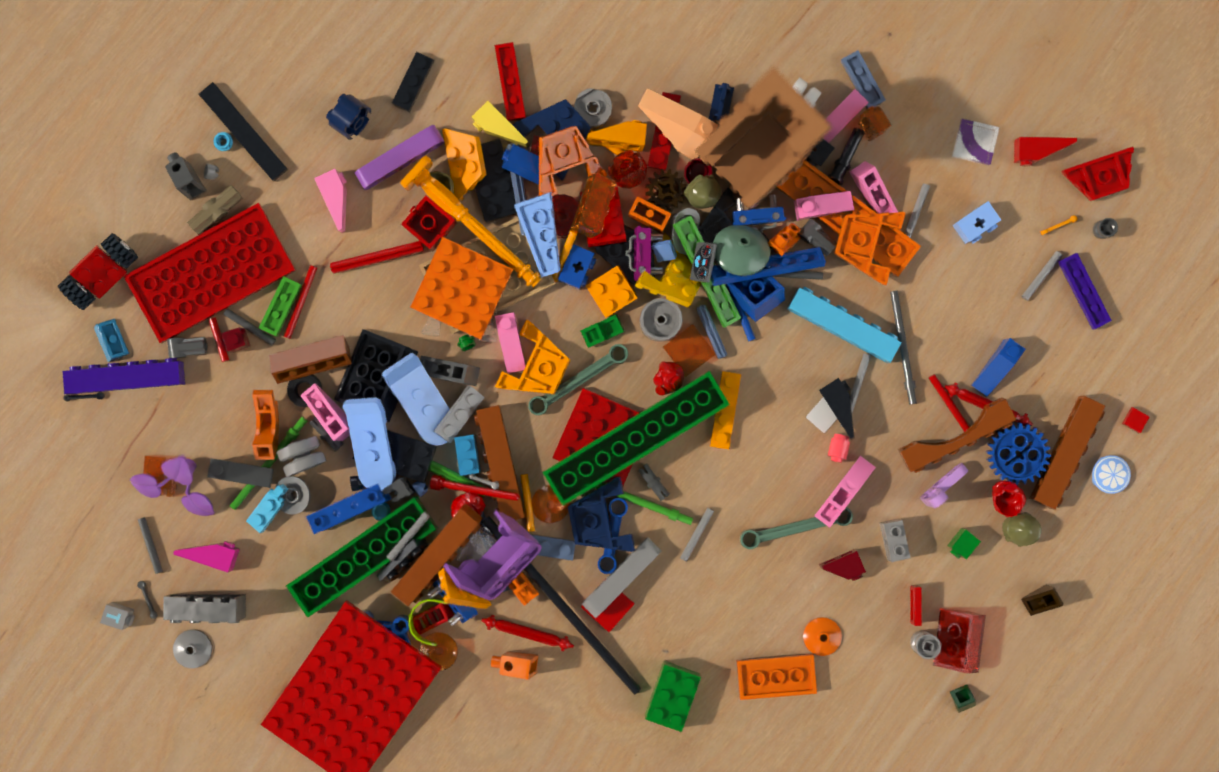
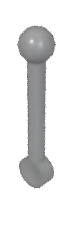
M475 474L469 475V479L472 481L477 480L490 485L492 489L499 488L497 481L490 482L477 477Z

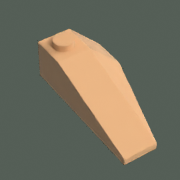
M646 89L638 105L652 123L658 126L665 138L671 141L674 148L691 160L699 156L695 150L718 127V124L705 116L650 89Z

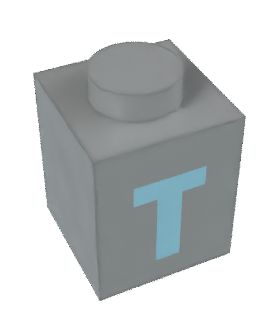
M114 602L106 604L100 623L124 630L131 626L134 621V609Z

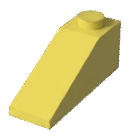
M489 101L472 116L473 126L479 132L483 130L488 135L526 148L529 146V142Z

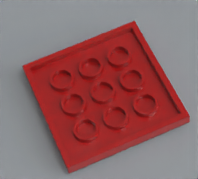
M583 388L552 458L558 461L563 460L639 414V412ZM633 464L606 479L605 482L609 483L616 477H621L622 485L624 486Z

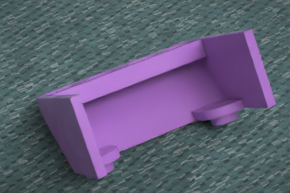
M497 510L494 514L501 522L498 531L502 536L478 562L466 560L459 568L449 564L444 565V568L458 588L487 600L498 597L541 551V545L515 519Z

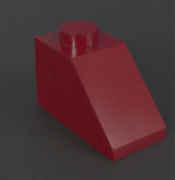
M855 549L819 564L821 569L845 579H851L852 581L862 578V574L866 573L860 556Z

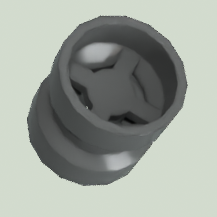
M1112 218L1100 220L1093 226V233L1099 239L1114 236L1118 231V224Z

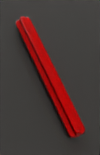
M417 241L332 262L330 268L332 273L335 274L424 251L422 242Z

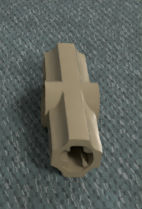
M230 185L219 196L208 200L203 205L202 210L187 223L193 231L200 235L212 224L223 220L227 216L228 211L241 201L243 197Z

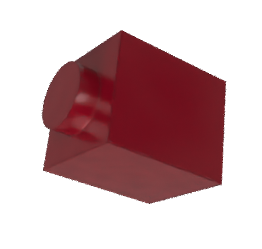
M238 327L221 333L227 352L234 353L251 347L245 328Z

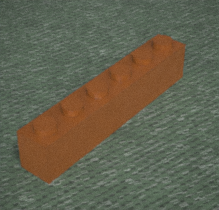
M1078 396L1050 454L1051 457L1047 460L1050 464L1045 465L1046 472L1042 471L1041 477L1038 479L1029 499L1053 510H1056L1062 504V495L1071 485L1072 481L1070 479L1080 466L1079 460L1081 456H1084L1088 450L1087 444L1089 439L1094 437L1097 430L1095 427L1098 421H1101L1104 417L1105 405L1087 396Z
M497 405L476 410L477 414L474 415L476 426L480 425L481 433L478 436L480 444H484L486 451L483 452L485 464H489L490 470L487 471L489 481H497L499 483V488L496 490L518 493L520 495L518 501L493 497L494 501L497 500L499 507L496 510L515 520L523 519L526 515L501 407Z
M465 503L392 589L391 593L407 606L412 602L416 604L423 596L421 591L424 588L426 590L430 588L435 582L432 578L436 574L438 575V572L444 568L447 560L451 563L458 555L456 552L458 547L460 546L463 549L470 539L467 538L469 534L475 535L481 528L479 523L483 518Z

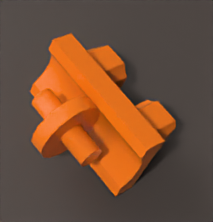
M791 223L770 239L768 245L773 247L775 253L783 256L799 242L801 237L798 233L801 229L794 223Z
M523 571L508 585L524 606L540 594Z

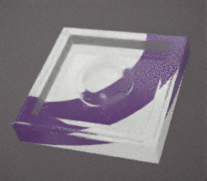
M961 119L952 157L990 165L999 127Z

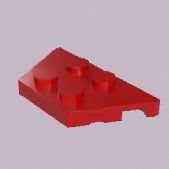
M1134 147L1073 166L1061 172L1089 201L1126 190L1130 185L1129 174L1132 169L1131 157L1132 153H1134Z

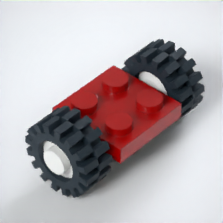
M111 233L101 243L105 251L96 245L69 272L70 275L58 285L60 292L72 304L76 305L79 309L81 308V310H85L96 299L95 296L100 299L127 273L125 268H128L138 258L134 250L116 234Z

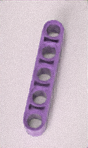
M431 125L362 166L355 172V175L364 190H368L440 147L445 141L436 126Z

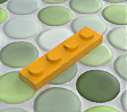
M726 371L721 373L719 388L730 405L715 413L710 447L729 450L741 374Z

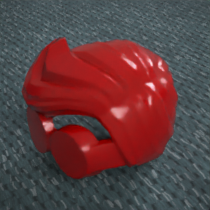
M665 361L659 364V370L653 379L656 385L655 392L658 395L664 396L673 393L682 386L684 380L682 366L676 362Z
M999 481L992 487L993 505L996 511L1006 517L1017 516L1021 513L1026 504V496L1020 487L1011 481Z
M469 492L461 494L453 500L451 505L452 518L465 503L480 516H482L486 506L481 496Z

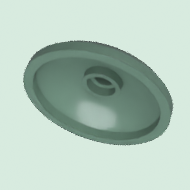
M731 225L722 229L716 235L713 244L717 245L715 253L716 262L725 271L734 275L749 276L756 274L767 265L770 257V246L766 238L758 230L746 225Z

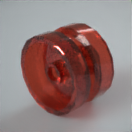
M566 194L552 196L557 239H567L571 229L577 232L581 229L583 224L582 208L579 202L572 196ZM565 215L566 219L562 218V220H559V216Z

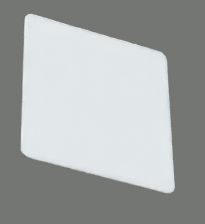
M824 397L806 416L823 433L837 420Z

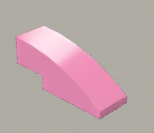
M856 89L825 119L832 126V129L823 137L828 143L869 103Z

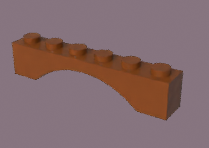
M1001 397L985 405L975 423L959 436L937 443L913 441L899 448L898 451L907 469L910 472L914 471L917 473L925 469V465L929 463L935 464L940 462L942 457L947 454H956L960 451L959 448L965 445L967 447L977 443V439L983 436L984 438L995 434L994 431L999 428L1005 429L1010 427L1016 418L1007 400Z

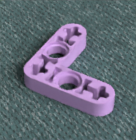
M959 463L920 496L921 501L928 507H939L948 499L945 491L961 479L969 470L963 463Z

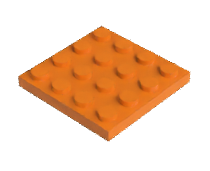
M442 237L410 308L482 340L513 269Z

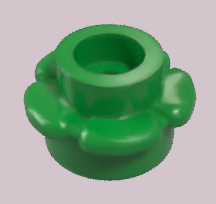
M464 335L459 338L457 346L462 351H468L476 345L474 342L475 337Z

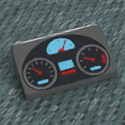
M697 242L690 280L702 283L710 282L716 244Z

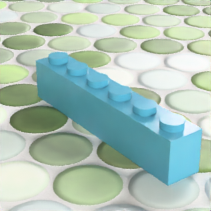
M806 287L797 289L787 310L883 362L891 363L902 343L897 340L898 337L890 332L887 334L881 332V327L873 323L868 325L863 322L864 318L856 314L852 316L846 313L848 311L846 308L837 305V307L831 305L829 299L820 296V298L813 295L814 292Z

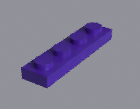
M1078 253L1058 261L1092 330L1111 322L1112 320Z

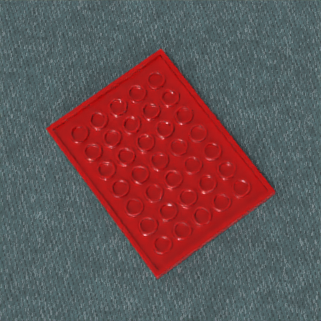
M346 600L260 725L327 772H369L442 666Z

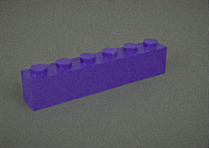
M167 358L162 363H158V360H146V364H139V361L127 362V366H120V363H109L108 367L101 368L100 364L88 365L89 369H82L81 366L69 367L68 371H62L64 394L185 385L184 362L177 361V358Z

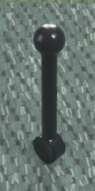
M98 392L97 394L76 396H70L69 394L64 395L63 399L66 402H69L73 399L97 398L101 400L105 397V395L103 392Z

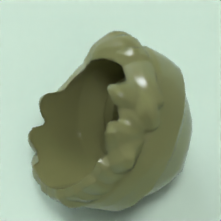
M698 175L688 184L684 194L692 206L705 209L717 203L721 196V188L714 175Z
M1024 512L1019 513L1017 516L1007 517L1003 522L1002 531L1007 542H1012L1022 547L1032 545L1038 541L1041 535V525L1031 514Z

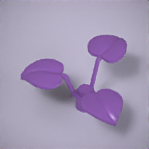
M184 455L167 460L162 464V471L167 478L161 483H157L156 478L148 474H137L130 479L137 491L150 498L160 496L162 491L159 487H162L170 479H174L175 482L178 481L183 485H187L185 492L187 496L182 497L181 501L188 511L200 516L215 514L211 501L205 495L198 492L190 493V486L193 480L192 474L197 465L193 460L186 459Z

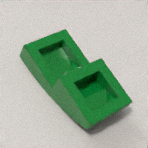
M617 314L581 330L588 348L625 332Z

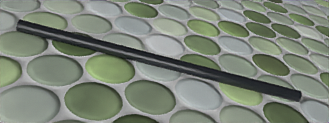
M490 516L486 517L482 523L499 540L502 536L498 531L499 526ZM529 563L524 571L634 695L638 693L641 687L537 569Z

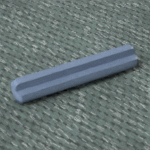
M701 305L697 307V312L717 358L721 359L727 356L707 306Z

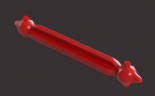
M956 382L953 385L944 386L950 394L949 397L953 398V396L957 395L959 399L981 409L993 402L969 390L959 389ZM1012 410L1016 418L1013 422H1021L1023 427L1026 424L1033 426L1027 413L1020 416L1018 412Z
M495 615L482 618L481 620L487 626V630L495 627L498 631L553 647L559 646L563 652L565 649L574 647L568 640V636L560 639L557 635L505 620H496L494 618Z

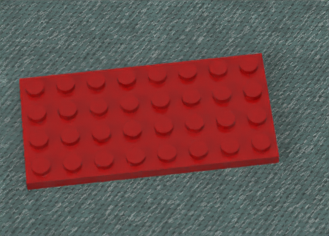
M257 203L124 275V278L159 343L162 344L167 339L181 334L282 279L283 276L285 277L295 272L296 269L261 204Z

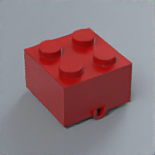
M427 195L424 196L416 207L413 206L409 212L411 213L401 223L406 230L432 252L437 248L442 237L445 238L457 224L454 218Z

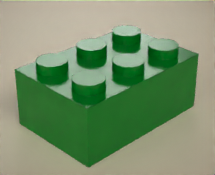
M663 661L645 712V720L682 732L701 679L700 673Z

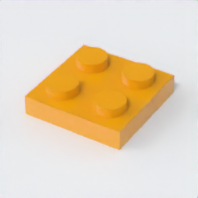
M619 265L586 285L605 318L639 298Z

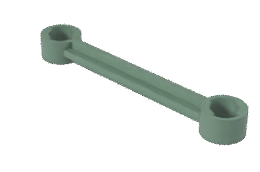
M621 344L613 345L607 355L559 385L555 395L545 394L542 397H533L528 404L530 412L534 415L544 414L549 405L614 363H623L628 357L627 348ZM615 347H622L624 349V357L620 361L613 359ZM535 399L544 401V409L540 413L533 411Z
M846 507L845 510L849 512L847 519L843 523L836 519L833 524L840 526L849 525L853 520L852 511ZM816 517L757 532L747 529L741 533L740 543L746 549H754L761 542L826 525ZM747 533L756 535L755 541L750 547L746 546L743 542L744 535Z

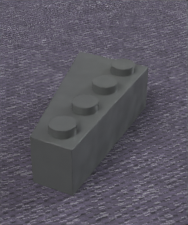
M169 594L164 596L163 620H170V623H182V621H189V623H201V621L208 623H240V620L246 618V594Z

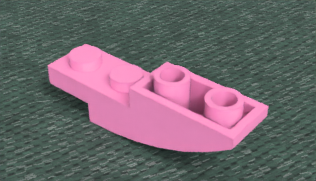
M860 456L814 517L830 528L876 467Z

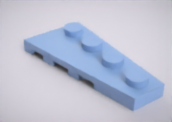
M549 192L516 203L514 206L541 278L559 272L561 269L552 193Z

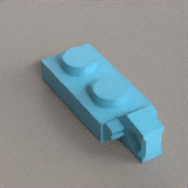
M282 484L278 485L275 490L270 489L246 522L259 533H263L285 504L283 496L289 488Z

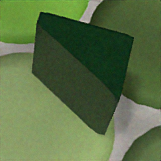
M968 685L950 691L958 713L976 706V700Z

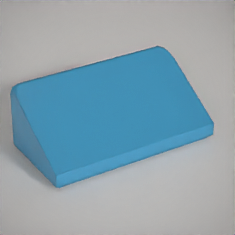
M115 319L95 325L94 330L108 362L129 354Z

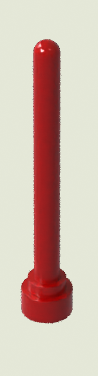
M434 474L430 480L431 490L440 491V489L447 488L513 501L520 499L518 493L446 481L440 475Z

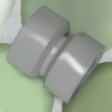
M920 630L911 637V648L920 657L933 659L940 653V641L930 632Z

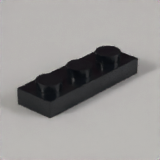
M416 51L392 101L393 105L408 112L411 111L434 64L433 59Z
M413 539L393 561H390L377 574L379 580L394 581L397 579L402 570L408 568L415 558L423 554V550L428 546L425 539Z

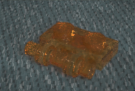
M145 456L143 474L151 475L156 478L157 483H161L165 475L161 467L166 461V457ZM170 479L162 487H159L162 491L160 496L163 495V488L167 489L166 496L174 497L175 489H177V483L174 479Z

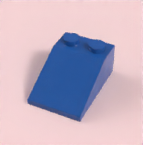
M772 276L725 284L741 308L755 322L785 301L784 287Z

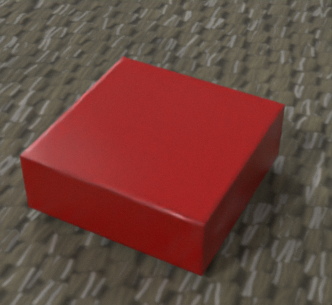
M1131 407L1122 424L1137 433H1141L1150 416Z

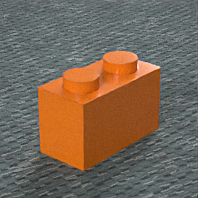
M637 196L628 213V217L663 233L672 213Z

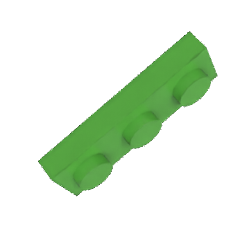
M283 276L259 329L278 337L301 289V284Z

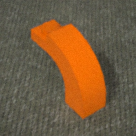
M254 390L252 396L256 412V433L252 446L255 460H275L279 440L278 403L275 401L273 390Z

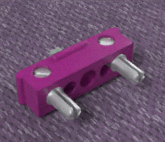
M637 226L634 229V235L629 240V250H626V256L629 257L630 270L634 271L635 281H638L644 271L650 275L663 273V268L651 267V240H663V238H660L663 237V234H651V228ZM633 238H634V268L632 267V256H631L630 254H628V253H630L631 250H632V240H633Z

